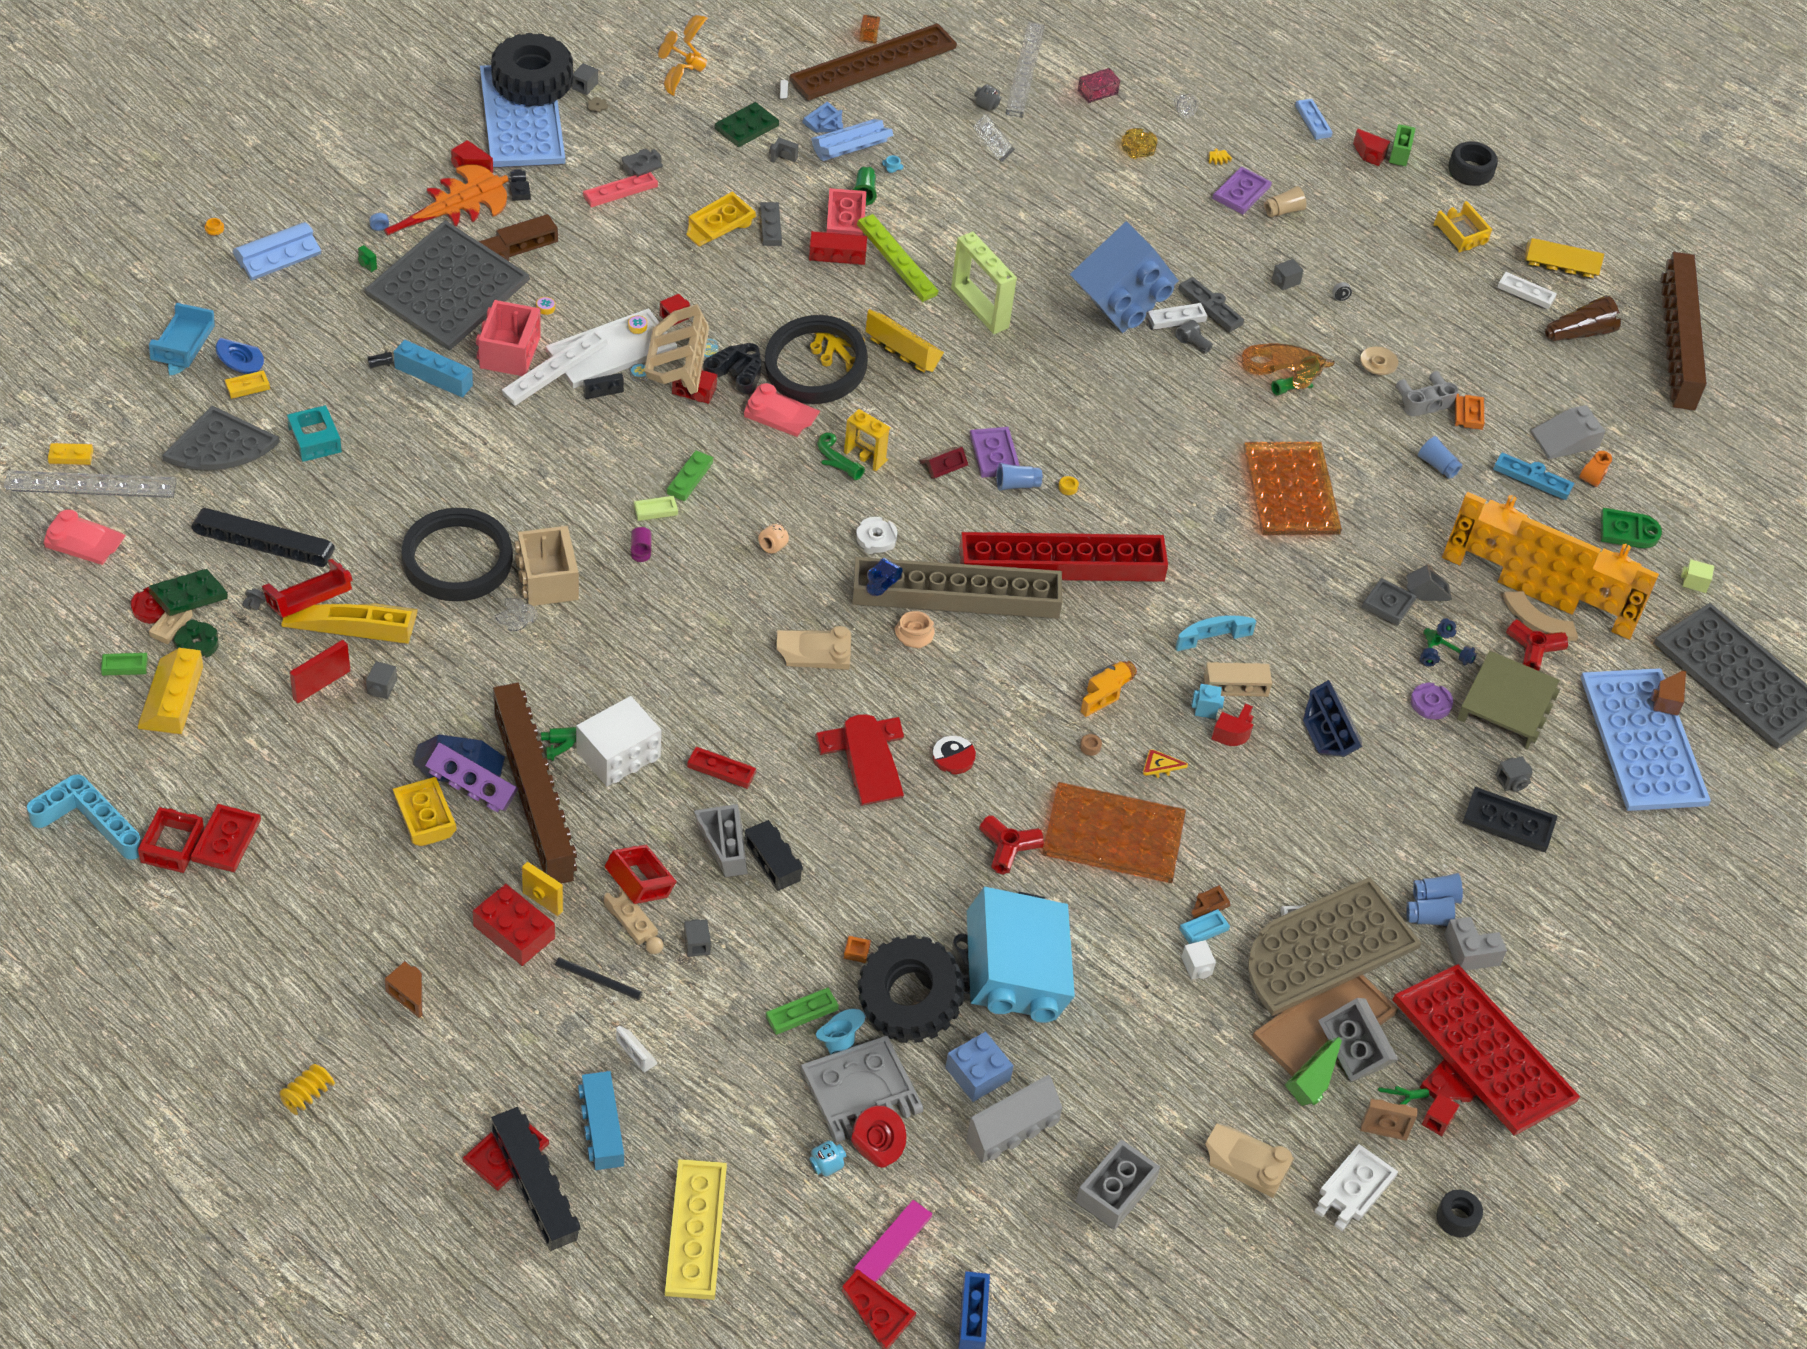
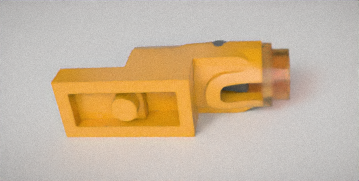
M1120 661L1094 671L1087 687L1089 694L1083 698L1080 712L1087 717L1119 700L1121 687L1133 680L1137 674L1134 664L1131 661Z

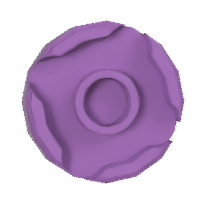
M1422 683L1414 689L1411 695L1413 709L1427 719L1436 720L1446 717L1453 705L1451 693L1441 685L1438 687L1434 685L1435 683Z

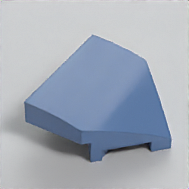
M827 101L804 117L802 123L816 133L833 132L843 129L842 110L838 111Z

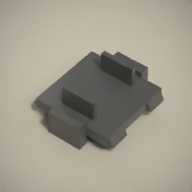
M644 148L639 150L638 153L622 157L623 169L629 175L634 174L637 177L663 167L661 155L655 149L650 152Z

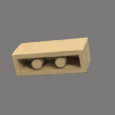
M1207 662L1204 673L1205 684L1222 687L1221 696H1269L1272 686L1269 664Z

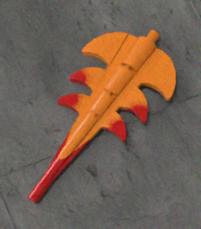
M478 165L458 167L456 172L466 179L467 184L454 178L440 179V183L450 191L449 194L441 189L427 188V193L436 202L403 221L385 228L384 232L388 236L404 228L445 214L456 227L460 222V209L469 214L471 222H475L480 214L479 203L481 202L488 206L493 217L497 216L504 210L507 203V192L503 184L508 182L509 179L506 175L501 177L493 175L490 170Z

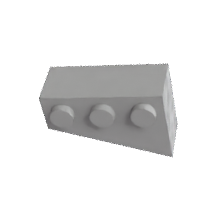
M738 804L695 810L697 826L724 876L748 874L742 820Z

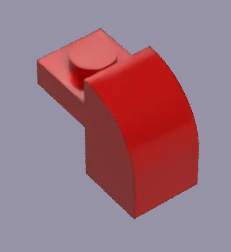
M1245 703L1238 718L1222 712L1214 727L1211 740L1227 746H1239L1246 743L1250 739L1254 726L1252 724L1254 716L1251 715L1253 706Z

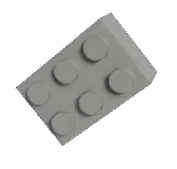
M1121 1139L1079 1187L1076 1203L1115 1230L1156 1182L1160 1166Z

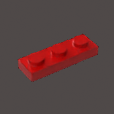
M697 746L687 762V768L746 789L749 788L756 774V768Z

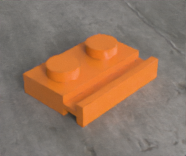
M1457 394L1455 400V426L1459 424L1464 425L1466 428L1483 430L1484 397L1472 395L1459 396Z

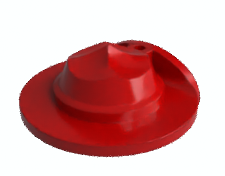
M886 1106L869 1107L856 1119L851 1142L857 1151L869 1162L877 1167L884 1168L897 1161L905 1149L907 1139L905 1125L900 1116L891 1108Z

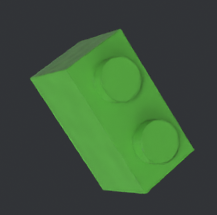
M1398 124L1389 163L1407 166L1416 128Z

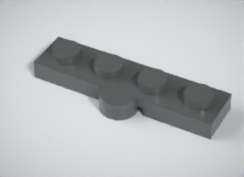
M1194 277L1179 284V291L1195 304L1201 303L1205 312L1227 331L1232 332L1244 324L1245 319L1225 304L1226 297L1222 293H1212Z

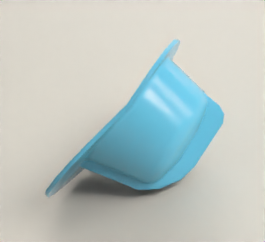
M860 1009L842 1011L817 1030L816 1037L824 1042L830 1054L846 1050L854 1044L855 1031L864 1023L865 1014Z

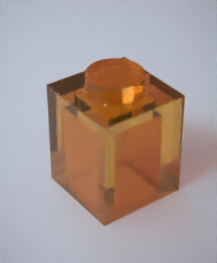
M863 14L860 42L877 44L881 17Z

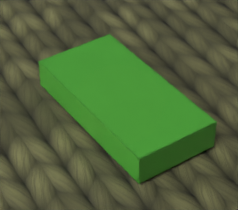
M147 653L102 654V676L147 674Z

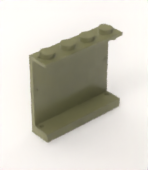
M1489 651L1461 707L1457 720L1465 723L1469 713L1527 737L1525 749L1528 750L1531 742L1536 743L1540 732L1537 729H1542L1547 718L1544 717V714L1549 715L1554 703H1551V700L1556 701L1560 692L1557 686L1560 680Z

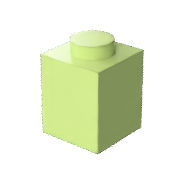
M1690 559L1688 566H1684L1682 569L1681 578H1684L1682 587L1706 593L1712 581L1714 566Z

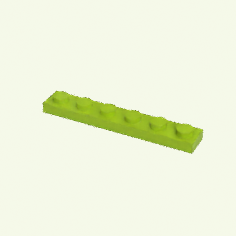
M874 214L858 220L857 226L922 302L938 295L939 290Z

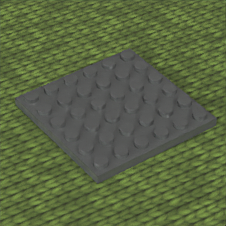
M444 220L366 287L365 293L448 350H451L487 318L488 308L492 307L494 300L507 301L530 280L529 274Z

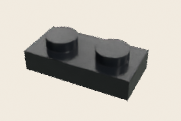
M622 373L583 380L585 400L624 392Z

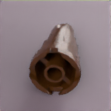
M1611 296L1600 297L1589 302L1587 305L1577 308L1576 311L1561 316L1558 320L1549 323L1547 328H1545V335L1548 339L1558 341L1616 332L1621 326V318L1616 319V314L1620 313L1618 306Z

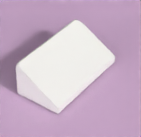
M621 1026L616 1027L617 1043L642 1071L646 1072L657 1065V1061L632 1032Z

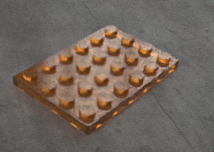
M1244 442L1243 448L1262 535L1341 534L1342 527L1322 442Z
M1058 782L1042 855L1172 883L1186 809Z

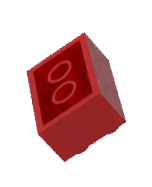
M507 884L503 885L473 910V926L521 966L526 964L555 939V923Z

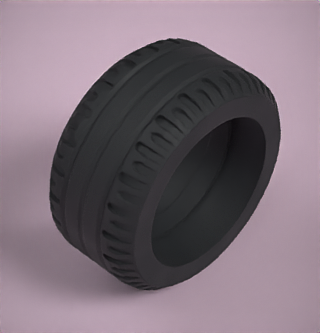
M1475 141L1463 142L1458 144L1452 151L1448 165L1449 172L1457 181L1470 186L1484 185L1494 177L1498 165V157L1489 146ZM1465 161L1475 162L1481 166L1471 165Z

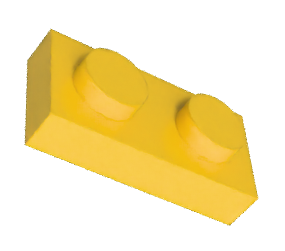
M264 370L225 379V386L231 399L270 390V384Z
M51 443L48 462L49 464L91 465L93 444Z

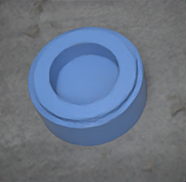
M376 213L369 219L370 227L373 230L382 231L389 226V219L386 214Z

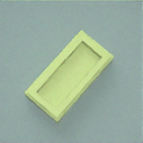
M674 496L634 501V509L638 521L678 515Z

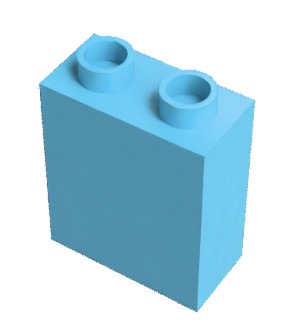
M984 886L966 911L971 1004L986 1006L990 1012L995 1014L1016 1012L1031 1015L1034 1021L1041 1023L1056 1020L1075 997L1068 904Z

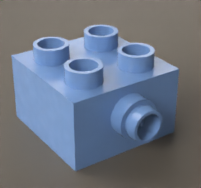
M1127 221L1070 273L1094 304L1122 333L1128 328H1135L1140 325L1145 319L1146 313L1154 308L1157 301L1162 302L1170 297L1174 291V285L1179 281L1155 249Z

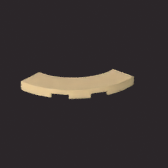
M1524 591L1504 592L1503 599L1508 609L1514 616L1517 615L1528 628L1533 631L1543 632L1544 634L1565 632L1568 641H1577L1578 635L1573 621L1555 619L1540 612L1529 602Z

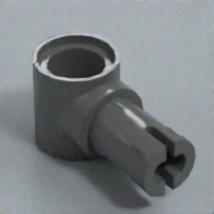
M1195 320L1187 321L1175 331L1176 337L1181 343L1189 342L1195 344L1204 353H1208L1212 348L1213 343L1201 335L1200 326Z

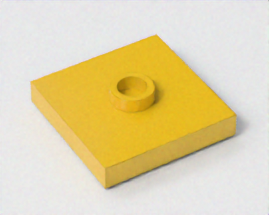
M526 862L522 866L523 894L556 916H559L563 912V885L531 863Z

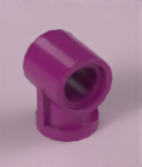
M637 527L631 532V557L637 562H645L651 557L652 533L646 527Z

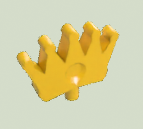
M1216 148L1214 151L1209 152V164L1213 161L1217 165L1218 161L1222 165L1223 161L1225 164L1228 163V160L1232 161V157L1226 150L1218 151Z

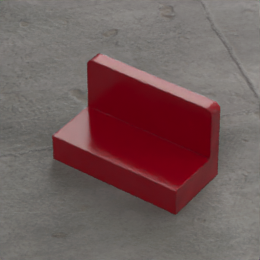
M963 446L951 447L919 460L920 464H927L931 479L968 466Z

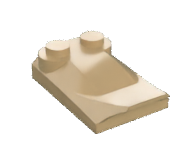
M836 626L831 631L777 630L776 650L784 657L786 666L849 670L851 631L844 626Z
M1218 1123L1205 1143L1209 1152L1210 1166L1271 1198H1274L1294 1161V1157H1292L1291 1152L1287 1148L1282 1146L1272 1147L1232 1127Z

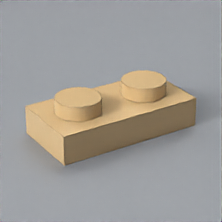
M192 610L169 616L165 612L149 630L150 637L169 644L175 637L176 632L193 616Z

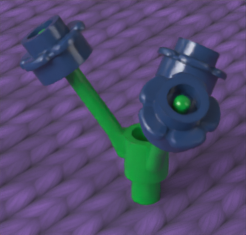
M1444 618L1437 625V630L1426 628L1423 631L1427 639L1428 648L1422 651L1419 660L1428 667L1439 663L1440 656H1438V651L1433 646L1440 644L1459 653L1458 660L1463 662V665L1472 664L1476 659L1477 653H1475L1474 647L1465 646L1462 650L1444 640L1456 635L1455 622Z

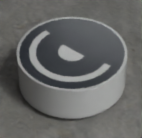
M1341 282L1334 286L1332 293L1337 301H1345L1352 295V289L1348 283Z

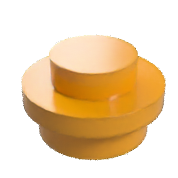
M210 218L205 224V231L210 235H219L224 231V224L218 218Z

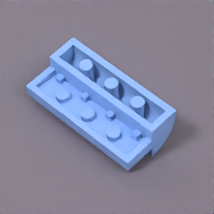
M872 119L813 137L811 140L817 156L822 161L887 142V138L893 136V131L891 128L884 127L883 120Z
M306 222L236 247L233 249V254L240 267L245 269L252 281L320 255L321 249L313 237L312 228Z

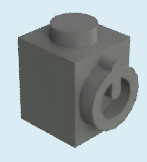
M1521 756L1500 762L1495 776L1505 791L1513 789L1517 792L1531 784L1530 778L1533 772L1530 764Z

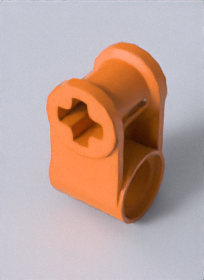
M1598 451L1590 462L1585 465L1579 478L1594 487H1598L1608 471V466L1612 462L1611 454L1606 451Z

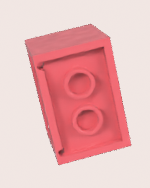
M494 300L492 307L488 308L487 320H484L482 323V332L477 335L476 345L479 346L477 360H479L481 369L523 376L528 372L541 338L540 308Z

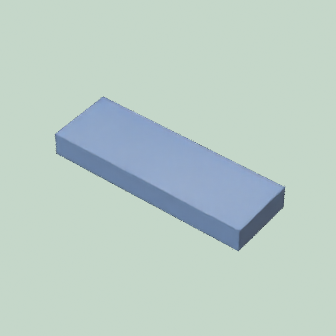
M1313 99L1296 101L1295 107L1315 140L1332 137L1333 132Z

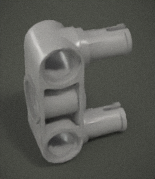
M1439 371L1430 374L1429 380L1434 386L1412 390L1405 379L1399 380L1396 383V389L1400 392L1405 405L1404 412L1409 416H1419L1451 408L1455 403L1458 387L1453 383L1446 382Z

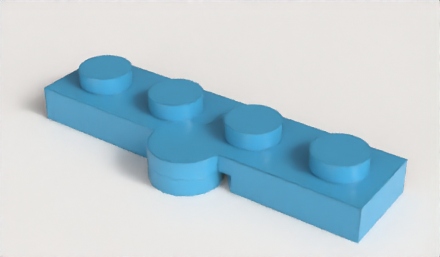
M1503 452L1493 468L1495 471L1564 500H1567L1574 486V482L1550 472H1545L1546 467L1540 462L1529 464Z

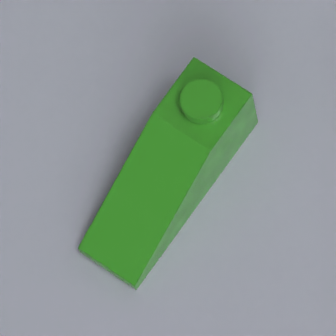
M1340 1037L1327 1040L1285 1084L1301 1106L1315 1105L1323 1099L1322 1094L1329 1086L1342 1042Z

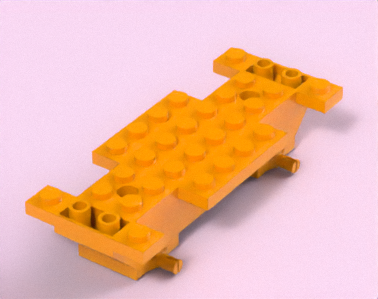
M1470 492L1466 493L1444 550L1443 559L1460 566L1466 552L1473 553L1503 566L1498 583L1516 591H1524L1526 595L1571 615L1574 614L1579 600L1617 616L1611 632L1626 639H1631L1659 574L1631 560L1627 556L1631 549L1629 545L1626 548L1627 544H1623L1620 553L1612 552L1605 548L1600 552L1601 549L1530 519L1527 517L1528 515L1517 511L1513 507L1517 498L1513 497V495L1508 496L1506 504H1501L1491 499L1485 504L1486 499Z

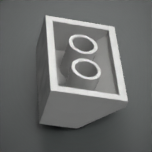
M1356 998L1318 1020L1328 1040L1340 1037L1342 1040L1337 1057L1351 1082L1380 1071L1398 1060L1365 998Z

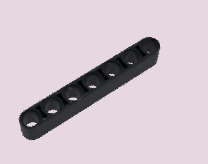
M202 508L191 525L192 530L201 536L318 567H325L335 550L333 543L326 539L208 508Z

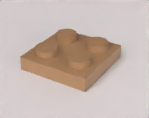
M1370 1099L1361 1122L1360 1131L1407 1141L1417 1118L1418 1109L1405 1104L1398 1105L1381 1099Z

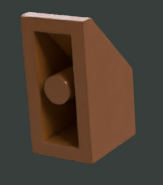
M1680 671L1660 681L1658 688L1653 689L1651 701L1654 702L1653 710L1679 715L1684 704L1686 671Z
M404 961L385 978V989L389 995L420 1018L423 1015L422 973L417 967H411Z

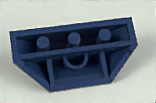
M1330 680L1311 689L1303 722L1320 755L1345 757L1361 748L1362 739L1346 706Z
M438 734L417 746L413 765L418 767L427 778L435 777L429 773L430 768L425 765L438 743L449 747L501 777L505 756L483 740ZM450 762L447 765V772L449 774L456 772L457 764ZM474 773L468 774L466 776V783L473 785L477 779ZM442 776L441 779L437 778V781L441 782L450 781L444 776Z

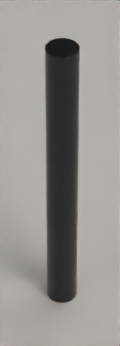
M560 957L556 960L555 966L634 999L640 1000L643 992Z

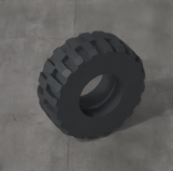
M540 33L517 34L512 38L505 39L503 43L496 47L492 54L491 76L493 86L506 100L513 101L518 105L544 106L548 103H554L557 99L560 100L564 97L565 93L571 88L573 83V57L568 48L554 37H548Z
M907 935V938L900 939L898 936L892 938V942L888 944L882 943L879 945L878 951L875 954L871 952L866 958L868 963L867 965H862L860 970L861 979L858 980L857 984L858 997L867 1019L870 1020L872 1026L877 1031H882L884 1036H888L889 1039L896 1037L902 1043H907L908 1040L920 1043L923 1042V1038L930 1037L933 1039L937 1037V1033L942 1029L946 1031L951 1026L950 1021L958 1017L960 1013L959 1006L963 1005L964 982L954 956L951 952H947L945 946L941 943L936 942L934 944L931 938L925 936L921 939L916 938V935ZM922 973L931 979L933 984L931 992L918 1004L900 1005L895 1003L890 997L892 985L899 977L905 974Z

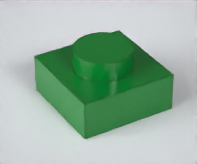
M365 245L359 247L358 261L360 265L367 268L370 272L377 269L376 254Z

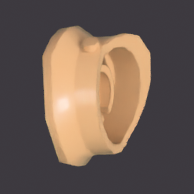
M907 612L897 623L895 633L899 641L905 646L922 648L932 642L935 634L934 622L923 612Z

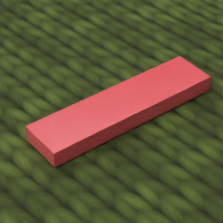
M651 172L639 177L634 175L583 191V197L590 207H595L658 187V181Z

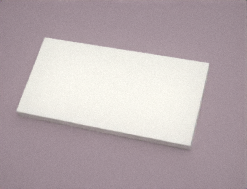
M648 308L593 328L607 338L608 345L565 372L563 376L574 389L582 386L583 380L612 375L646 362L653 328L660 322ZM639 315L647 319L648 328L644 333L635 334L629 331L628 320L632 316ZM593 329L547 345L546 353L551 358ZM673 342L658 347L657 354L676 349L677 344Z

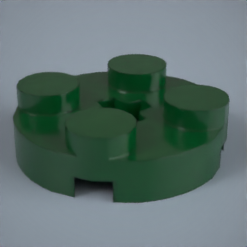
M197 620L187 621L186 625L176 632L174 638L177 649L201 650L202 657L205 656V658L213 655L219 646L217 629L208 623L198 622ZM200 639L201 642L196 641L195 643H193V640Z

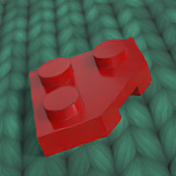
M1446 1059L1437 1066L1420 1086L1421 1089L1427 1088L1429 1095L1436 1099L1439 1093L1452 1100H1461V1102H1471L1477 1096Z

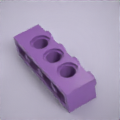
M438 743L425 765L430 768V774L439 779L442 776L450 780L448 782L449 785L458 790L463 787L469 791L467 795L477 801L482 798L488 802L486 806L497 813L500 809L506 811L519 789L441 743ZM450 762L457 764V770L453 774L447 772V765ZM470 773H474L477 778L473 785L466 783V776ZM489 784H493L496 788V792L492 796H487L485 793V788Z

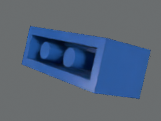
M965 1271L962 1285L958 1349L985 1348L990 1274Z

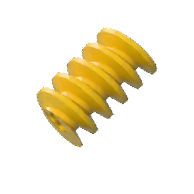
M312 1064L309 1070L303 1071L301 1076H297L294 1082H290L287 1085V1088H283L279 1095L284 1106L294 1115H298L297 1107L304 1111L306 1109L304 1101L311 1105L313 1103L311 1095L318 1099L320 1097L318 1089L326 1092L328 1089L325 1084L334 1086L335 1082L326 1069L317 1064Z

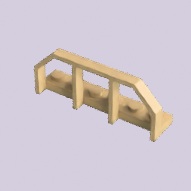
M698 304L672 312L653 328L644 369L648 379L662 384L681 379L683 386L687 387L690 394L698 392L709 326ZM694 316L692 326L663 334L676 322ZM690 337L688 345L657 354L658 347ZM683 357L686 358L685 365L681 368L665 373L654 371V366Z

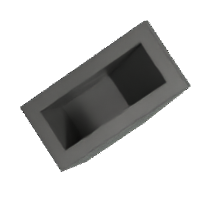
M1428 565L1406 575L1408 581L1406 585L1407 590L1416 595L1419 600H1452L1449 584Z

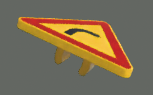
M1151 749L1147 756L1143 775L1154 774L1159 778V773L1165 772L1169 776L1170 771L1187 768L1188 763Z

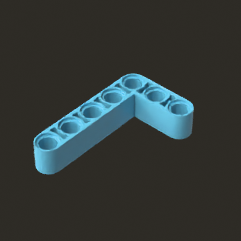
M77 774L68 777L32 799L27 805L30 823L36 828L46 827L77 807L123 857L130 860L139 857L138 848L141 844L139 833L82 775Z

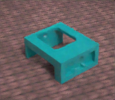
M326 405L287 414L289 431L292 430L299 446L302 462L342 452L341 438ZM323 422L326 425L325 430L310 434H304L301 429L302 427Z

